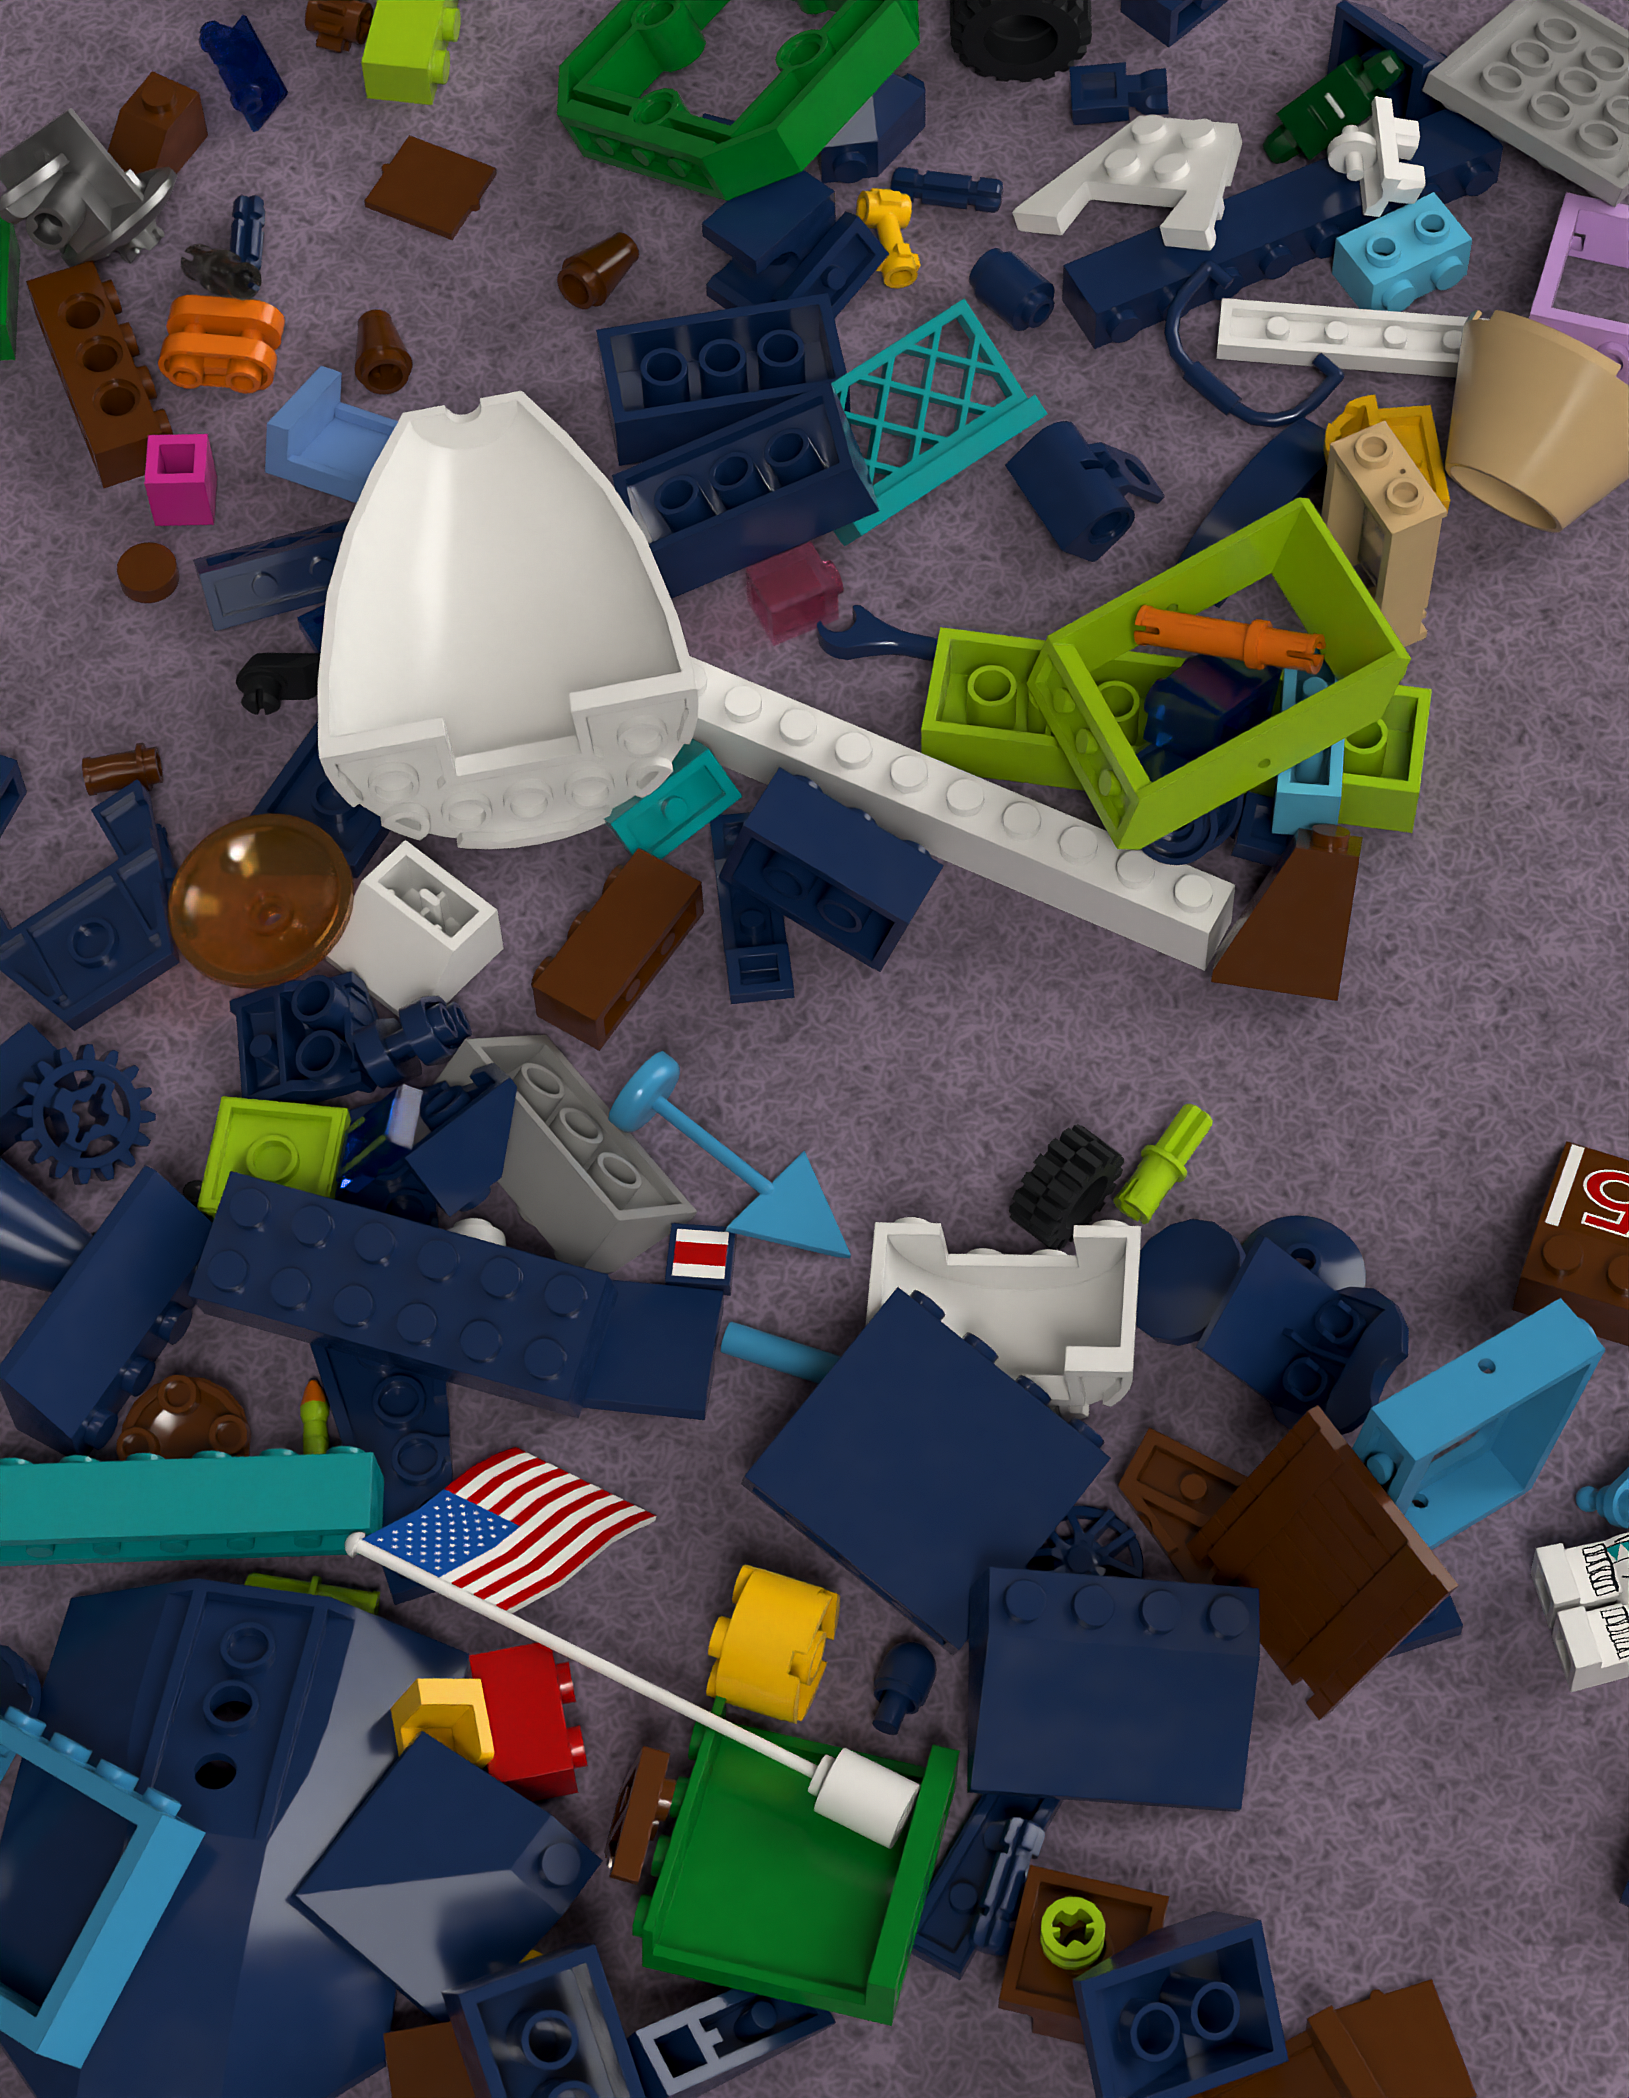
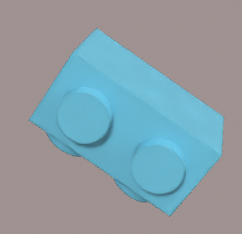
M1433 192L1416 200L1415 204L1405 205L1337 237L1332 274L1359 309L1401 312L1410 306L1416 298L1435 289L1447 290L1456 285L1463 276L1467 275L1472 238Z

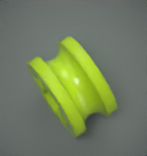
M1069 1896L1056 1900L1047 1908L1042 1917L1040 1944L1044 1955L1052 1964L1068 1970L1088 1967L1098 1959L1104 1946L1105 1922L1100 1910L1092 1902L1082 1897ZM1078 1920L1086 1923L1085 1939L1090 1940L1086 1945L1077 1940L1072 1941L1067 1947L1059 1944L1060 1928L1055 1926L1060 1921L1070 1927Z

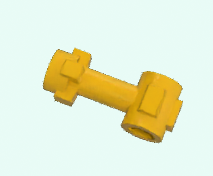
M871 188L870 191H862L856 205V215L859 216L868 228L877 229L880 243L889 253L888 257L876 271L882 272L886 286L890 288L907 287L917 279V271L921 266L918 254L911 253L909 243H904L901 229H905L910 222L912 212L910 197L908 194H901L900 191Z

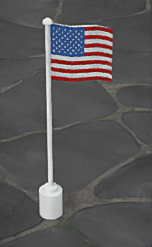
M514 1447L499 1452L472 1466L421 1508L366 1537L363 1532H354L347 1537L345 1551L351 1558H354L359 1553L812 1778L808 1793L817 1797L814 1812L889 1849L894 1846L902 1833L917 1801L921 1788L920 1784L847 1748H843L836 1759L826 1754L817 1766L512 1614L561 1587L610 1544L641 1527L651 1524L656 1520V1515Z

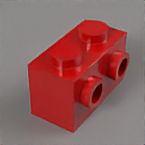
M538 1642L469 1655L472 1678L481 1679L494 1747V1757L487 1764L489 1775L531 1802L578 1793L574 1769L587 1767L588 1765L580 1725L567 1727L563 1705L576 1702L569 1661L555 1664L553 1650Z

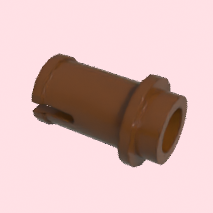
M137 743L135 750L82 759L83 778L89 796L102 792L121 790L137 779L148 791H152L153 784L163 783V768L158 748H146L144 743Z

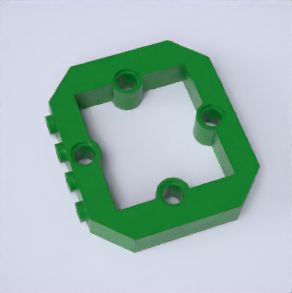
M621 0L559 65L557 116L583 157L728 201L800 173L920 44L918 0H791L795 1L800 10L806 14H819L828 10L836 13L820 30L810 29L800 32L781 46L775 59L780 73L731 126L692 115L678 92L672 88L654 90L638 99L662 72L680 70L693 63L701 55L706 45L705 37L701 31L730 0Z

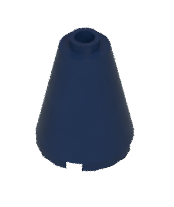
M0 1158V1280L52 1293L93 1235Z

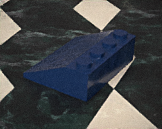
M988 1567L970 1587L967 1793L1215 1811H1240L1242 1808L1260 1660L1259 1588Z

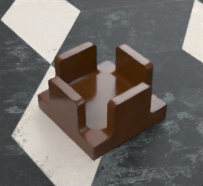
M1030 1865L999 1995L998 2008L1031 2016L1033 2018V2033L1085 2045L1073 1979L1151 1932L1163 1928L1169 1896ZM1069 1896L1082 1897L1092 1902L1102 1913L1105 1922L1104 1946L1098 1959L1088 1967L1078 1970L1062 1969L1052 1964L1044 1955L1040 1944L1041 1922L1047 1908L1056 1900ZM1078 1920L1071 1927L1063 1924L1061 1921L1055 1926L1060 1928L1059 1944L1065 1947L1074 1940L1084 1945L1090 1941L1085 1939L1086 1923Z

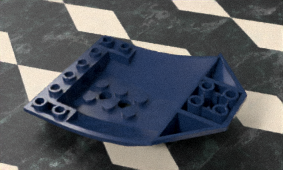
M198 1578L72 1597L70 1599L42 1688L40 1712L37 1719L44 1722L47 1726L41 1736L50 1741L53 1734L57 1732L93 1751L87 1763L94 1768H97L100 1760L103 1759L135 1775L139 1780L133 1790L144 1796L147 1788L151 1787L179 1801L182 1806L176 1816L205 1832V1835L81 2069L36 2054L0 2030V2047L35 2098H336L386 2067L383 2033L391 2031L398 1990L291 1896L399 1758L390 1708L417 1678L466 1679L470 1664L469 1653L332 1597ZM230 1701H240L251 1707L245 1717L233 1722L219 1720L213 1715L218 1707ZM23 1757L0 1840V1982L41 2008L138 1825ZM222 1760L234 1766L236 1775L233 1781L223 1788L207 1789L198 1784L195 1779L198 1770L210 1761Z

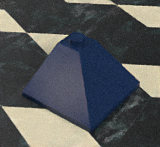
M424 1731L416 1734L291 1897L432 2021L438 2024L450 2021L441 1992L518 1964L563 1916L603 1860L551 1814Z

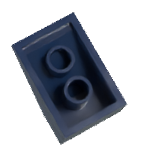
M1211 1911L1155 1930L1073 1979L1096 2098H1187L1289 2061L1262 1921L1260 1919Z

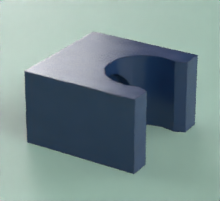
M803 170L800 173L726 201L702 222L703 237L733 257L722 270L714 274L706 284L707 296L725 309L774 302L772 299L773 295L836 223L835 191Z

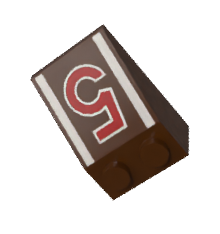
M1566 1141L1520 1276L1512 1310L1530 1316L1561 1298L1577 1317L1582 1318L1592 1327L1597 1337L1629 1346V1160Z

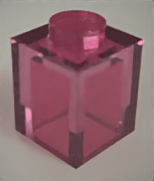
M812 542L746 568L748 603L773 646L816 629L818 621L826 625L839 619L838 595L844 592L840 574L831 560L822 561Z

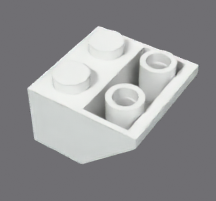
M405 840L361 881L325 956L326 961L344 974L352 971L365 982L369 994L399 1017V1008L421 997L440 996L447 1004L504 948L497 909Z

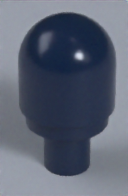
M911 1641L899 1643L888 1651L874 1681V1697L880 1702V1705L872 1722L873 1726L882 1733L888 1735L898 1734L905 1715L917 1713L927 1700L936 1677L937 1665L933 1654L924 1645Z

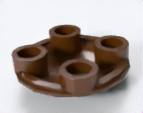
M172 1375L166 1377L162 1382L154 1384L133 1403L122 1425V1433L117 1439L116 1451L121 1461H126L128 1456L137 1453L156 1454L165 1459H190L198 1452L220 1451L229 1454L231 1457H247L250 1455L251 1430L243 1407L227 1389L205 1378Z

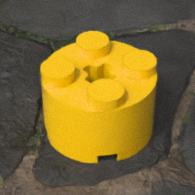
M744 1564L739 1572L733 1591L732 1603L736 1604L732 1618L721 1615L711 1635L708 1655L717 1659L708 1679L706 1695L713 1698L719 1696L725 1698L728 1704L781 1721L797 1724V1720L802 1721L807 1715L824 1674L827 1662L822 1660L826 1638L834 1640L840 1611V1595L813 1584Z

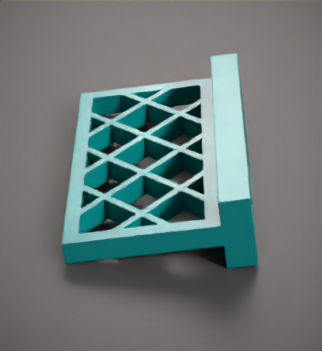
M965 298L831 383L843 410L845 409L848 387L854 383L879 389L874 418L847 411L844 412L849 424L871 429L867 457L864 460L872 484L874 473L887 475V477L873 485L879 512L834 530V533L844 546L850 544L1048 414L1036 395L1030 398L1026 396ZM954 319H957L969 338L966 358L938 351L941 329ZM929 336L927 348L915 345ZM903 353L925 359L920 388L891 381L896 356ZM978 354L982 358L983 362L977 361ZM936 362L964 369L959 398L931 391ZM883 365L881 378L868 375ZM975 372L994 377L1007 399L994 407L971 402L970 397ZM889 392L918 399L913 428L884 421ZM928 402L957 409L953 434L944 437L923 431ZM968 412L980 415L966 425ZM882 432L911 439L907 463L902 467L877 462ZM921 442L934 445L919 455Z

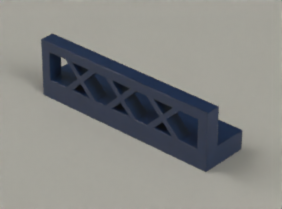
M350 518L193 559L214 631L326 602V595L339 548Z

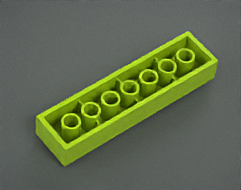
M940 627L921 727V753L977 777L1085 791L1026 685L1045 640ZM1128 651L1090 672L1134 752L1144 743L1157 736L1175 732L1198 734L1222 745L1279 714L1282 670L1268 668L1256 670L1247 668L1245 665ZM1398 685L1382 718L1344 739L1342 794L1338 824L1408 833L1413 832L1420 791L1432 689ZM1275 776L1248 791L1274 798Z

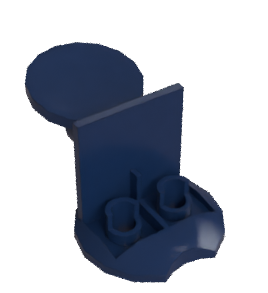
M1189 1219L1167 1226L1151 1237L1140 1250L1136 1326L1159 1343L1181 1346L1199 1341L1195 1348L1270 1403L1276 1420L1289 1430L1293 1429V1426L1308 1410L1318 1405L1341 1435L1354 1431L1365 1422L1370 1409L1379 1404V1398L1388 1378L1396 1367L1408 1357L1409 1328L1397 1304L1374 1288L1349 1286L1335 1291L1264 1235H1257L1249 1252L1245 1255L1239 1240L1215 1222Z

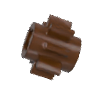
M309 0L305 12V27L307 31L318 33L316 47L341 53L342 50L349 52L352 43L361 45L367 39L373 18V8L370 3L360 0Z

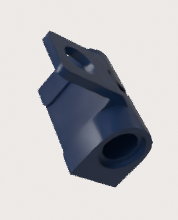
M1069 421L1056 422L1043 428L1005 464L1061 550L1091 562H1095L1102 557L1132 526L1135 513L1124 497L1127 493L1159 504L1165 498L1157 483L1136 456L1102 442L1088 444L1078 428Z

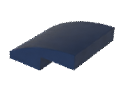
M611 1279L618 1292V1296L582 1408L705 1420L714 1377V1355L724 1309V1291Z

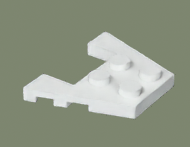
M1159 115L1138 116L1016 207L1012 213L1017 228L1022 232L1063 235L1090 200L1173 207L1172 212L1160 226L1165 246L1210 251L1216 241L1215 222L1222 219L1225 208L1222 198L1226 186H1231L1242 146L1238 124L1212 122L1208 119L1163 118Z

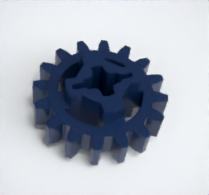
M85 1044L79 1047L76 1060H74L69 1050L64 1047L53 1051L54 1068L43 1060L37 1061L31 1066L34 1074L39 1079L37 1083L24 1081L18 1084L16 1089L22 1095L28 1097L27 1105L11 1109V1116L26 1119L27 1128L15 1135L16 1142L33 1141L36 1148L30 1154L28 1161L33 1165L49 1159L52 1162L49 1169L50 1178L54 1180L61 1179L68 1169H72L74 1184L84 1185L88 1184L91 1169H94L96 1176L101 1182L114 1179L113 1162L123 1168H132L136 1164L133 1155L128 1150L131 1146H149L151 1140L145 1134L139 1132L140 1124L155 1121L156 1114L141 1110L140 1101L149 1097L152 1094V1090L150 1087L135 1089L131 1081L139 1071L136 1065L128 1066L121 1070L115 1068L119 1052L109 1050L99 1060H95L93 1044ZM88 1072L86 1077L81 1079L78 1088L69 1091L63 1087L57 1088L53 1086L59 1079L69 1073ZM114 1089L120 1097L123 1106V1116L118 1114L111 1094ZM88 1101L90 1103L87 1112L95 1117V1122L92 1125L78 1128L80 1117L72 1112L73 1105ZM43 1113L50 1116L56 1136L53 1141L45 1128ZM98 1138L114 1143L100 1155L92 1158L80 1157L81 1153L86 1151L91 1140Z

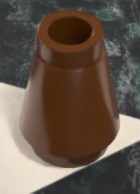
M617 232L613 236L565 259L562 264V270L557 276L559 289L565 299L579 309L603 305L632 267L633 263L638 260L639 250L637 245L628 235Z
M383 310L367 311L360 316L357 323L355 375L370 392L381 395L391 394L399 391L407 383L412 371V359L392 322L391 316Z

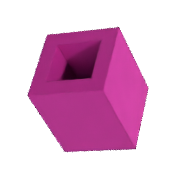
M208 434L148 435L144 484L155 526L214 525L217 473Z

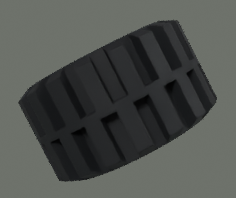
M950 0L951 46L954 53H959V60L966 67L975 66V73L983 77L992 75L996 77V81L1008 82L1009 80L1031 82V79L1036 78L1047 80L1055 77L1056 71H1068L1069 67L1074 66V60H1081L1086 54L1087 45L1091 43L1092 37L1091 0Z

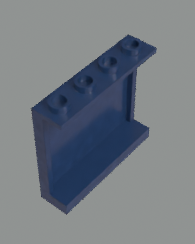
M897 1287L745 1474L741 1485L942 1648L954 1655L969 1638L970 1587L988 1567L1024 1569L1111 1457L1100 1449L1105 1442L1091 1427L1075 1417H1072L1067 1423L1048 1408L1047 1405L1050 1403L1051 1398L1035 1382L1023 1375H1019L1016 1380H1013L994 1363L998 1359V1355L984 1341L969 1332L961 1338L941 1322L946 1314L928 1296L918 1290H913L908 1295Z

